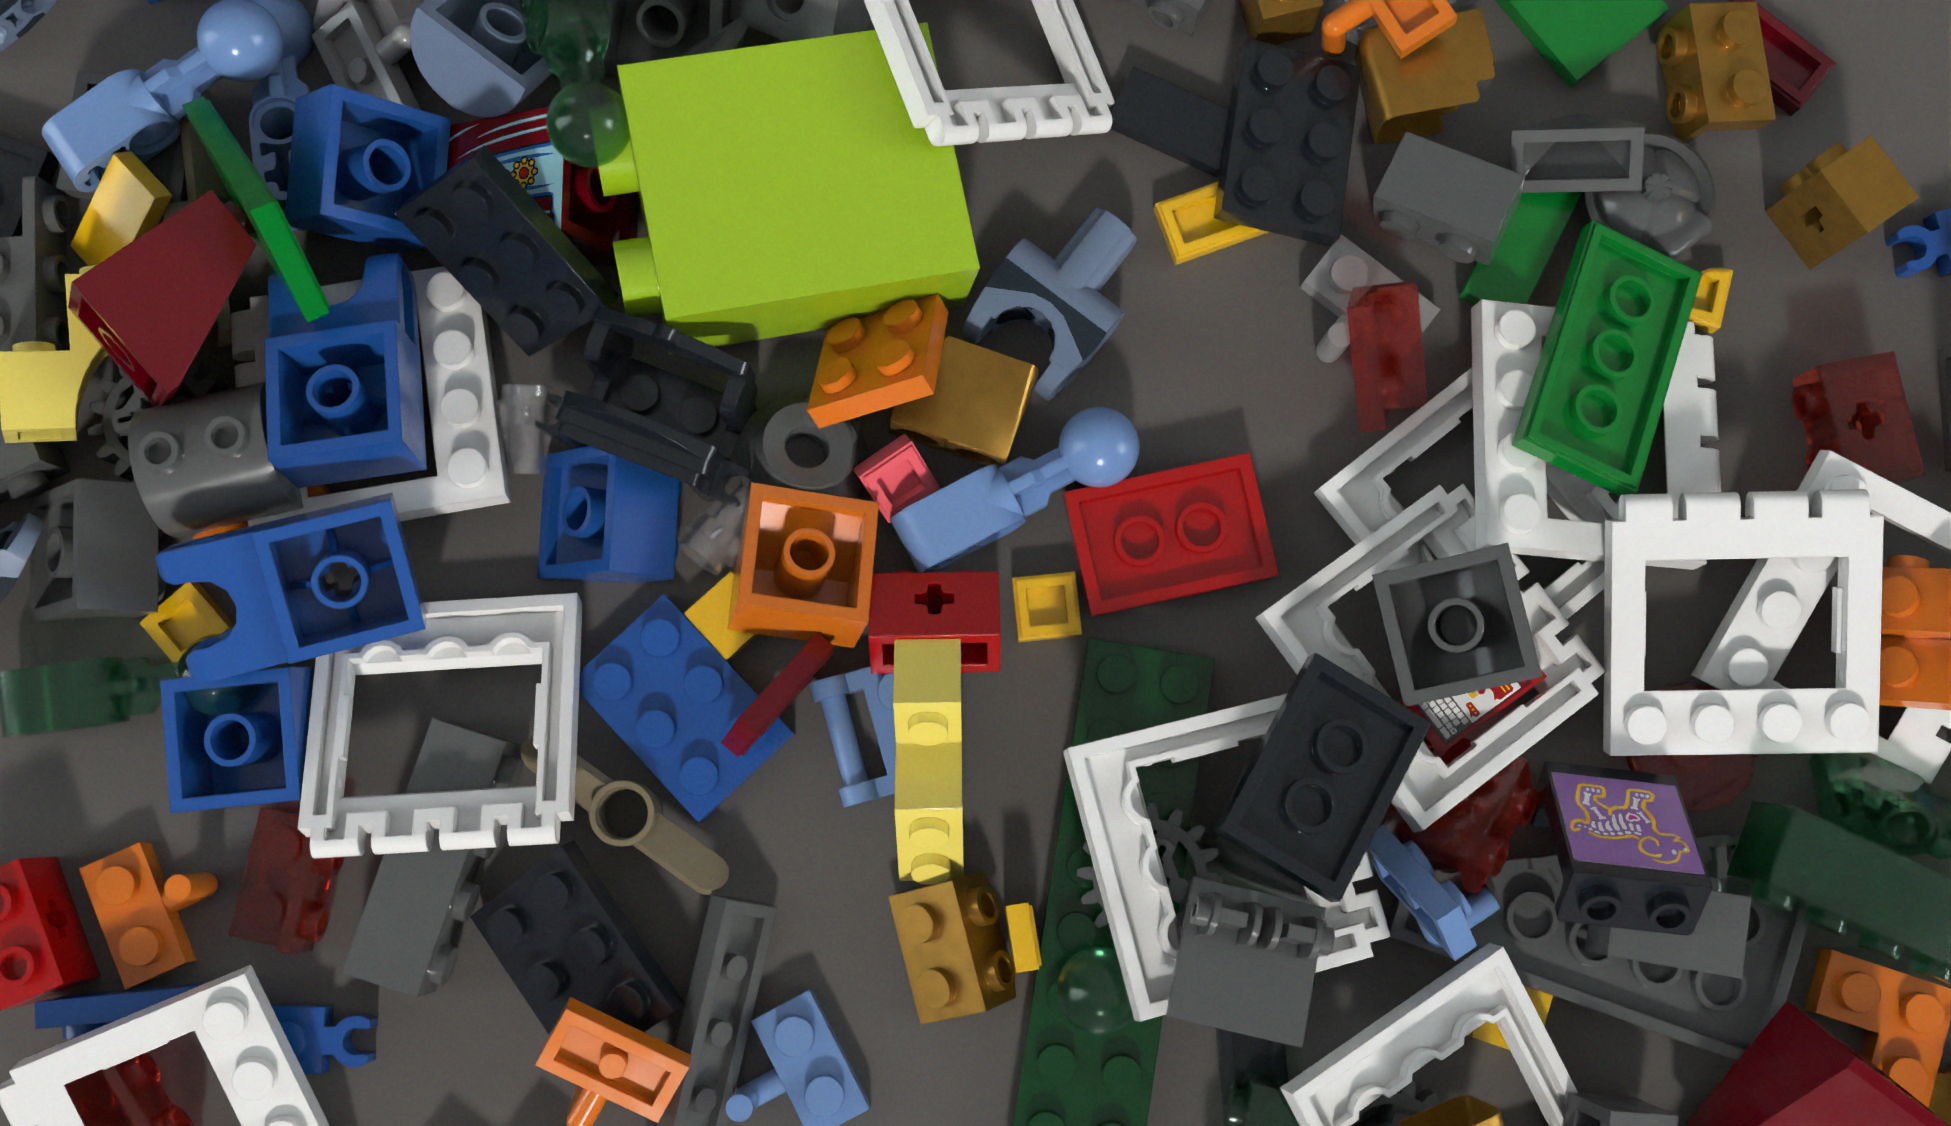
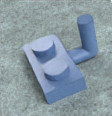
M1384 825L1378 827L1367 848V852L1380 880L1416 918L1426 942L1434 948H1443L1454 961L1474 949L1477 944L1470 929L1500 909L1494 896L1487 888L1483 887L1466 899L1450 880L1439 884L1432 876L1434 870L1427 857L1412 840L1402 845Z
M812 988L755 1017L751 1021L774 1068L740 1086L726 1103V1113L731 1120L735 1122L747 1120L755 1108L787 1092L803 1126H839L870 1109L871 1104Z

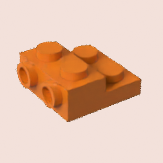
M1891 556L1887 559V566L1883 567L1879 705L1951 710V569L1930 568V561L1918 556Z

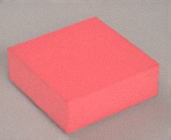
M905 433L853 468L854 473L872 501L879 502L878 510L888 523H891L890 519L904 508L941 489L915 445Z

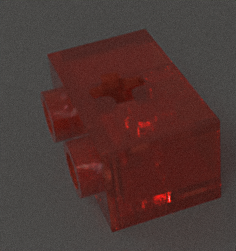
M1894 351L1819 364L1792 379L1794 385L1791 398L1792 408L1796 418L1804 426L1809 447L1806 456L1808 470L1821 449L1831 450L1896 485L1925 475ZM1852 424L1854 429L1850 430L1848 425Z

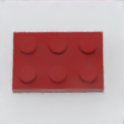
M1250 453L1123 479L1119 483L1108 487H1086L1063 493L1064 505L1090 618L1275 579L1279 576Z

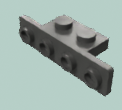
M25 176L22 178V236L0 238V351H12L13 344L28 341L53 343L56 346V351L70 350L65 274H72L70 263L66 258V232L72 226V212L65 195L38 176Z

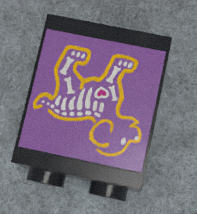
M1545 761L1528 809L1532 826L1551 829L1563 877V886L1555 904L1557 919L1561 922L1676 935L1692 934L1713 887L1675 776Z

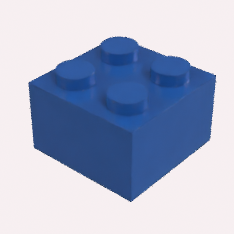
M334 84L296 98L285 217L289 225L399 252H407L425 247L394 213L407 199L447 172L451 119Z
M282 667L255 670L206 683L196 682L191 677L160 680L170 813L301 800L315 667Z

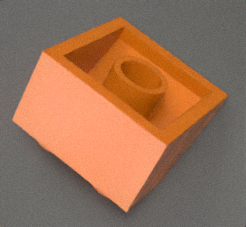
M751 482L734 569L727 630L808 642L818 632L832 645L854 648L869 620L879 502Z

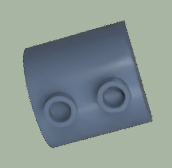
M426 0L416 8L410 26L412 53L425 80L450 106L478 117H497L511 111L576 55L588 34L543 0Z

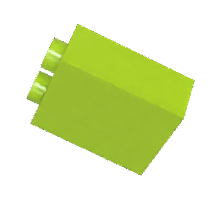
M918 23L937 70L928 23ZM876 30L617 65L623 114L589 118L603 196L638 192L646 237L612 242L626 314L639 318L661 314L664 325L670 326L680 333L708 345L718 347L827 329L846 318L855 317L859 319L887 310L899 301L906 299L917 300L936 293L939 294L947 309L964 306L980 265L954 145L934 146L929 141L925 128L913 127Z

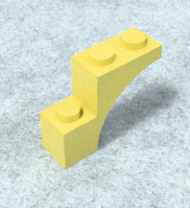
M96 265L80 268L79 274H65L70 350L56 351V346L53 343L28 341L13 344L12 351H0L1 429L5 443L77 441V421L84 392L91 377L108 354L68 309L72 281Z
M961 638L894 639L893 709L896 740L894 810L899 881H916L924 885H934L964 876Z

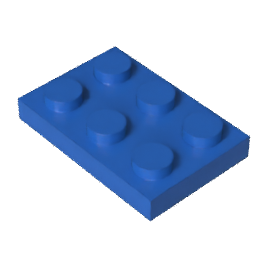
M665 594L580 670L579 693L697 822H703L795 735L787 724L778 717L744 756H735L721 743L737 719L756 700L759 694L718 653Z

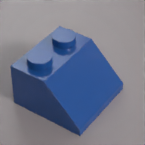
M591 446L546 454L537 579L643 583L674 579L675 562L679 552L676 537L678 500L682 492V481Z

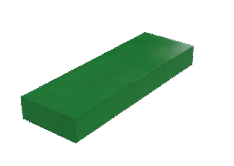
M1582 192L1522 193L1520 203L1489 266L1475 261L1458 297L1473 305H1476L1481 299L1527 304Z

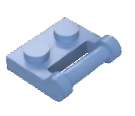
M871 666L827 677L809 684L814 703L821 702L844 788L838 789L843 808L895 794L894 674H871ZM864 690L887 772L886 776L869 780L845 696Z

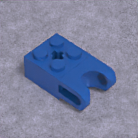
M396 252L375 255L366 259L363 280L359 290L349 300L336 305H330L328 308L330 313L311 322L306 321L275 270L271 271L268 277L269 338H264L268 461L297 488L426 470L417 295L414 277L401 255Z
M393 493L168 546L154 557L160 577L165 582L173 585L187 582H211L225 589L236 605V624L234 628L215 637L200 641L193 647L191 653L186 658L191 679L199 683L220 680L287 662L292 664L426 629L427 616ZM334 562L347 563V568L353 566L359 574L353 579L352 589L339 590L338 581L330 584L327 583L324 575L331 572Z

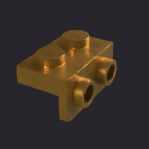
M1757 2L1689 3L1658 28L1656 55L1658 61L1662 64L1667 94L1665 111L1668 120L1671 122L1674 137L1689 143L1706 131L1762 129L1776 120Z
M983 871L888 896L920 1025L986 1012L1016 998L1014 964L1011 956L1005 950L997 919L999 914L997 898L989 887L986 874Z

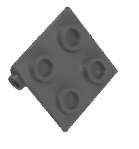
M1192 876L1166 1017L1302 1048L1318 954L1328 956L1334 945V929L1324 926L1326 908Z

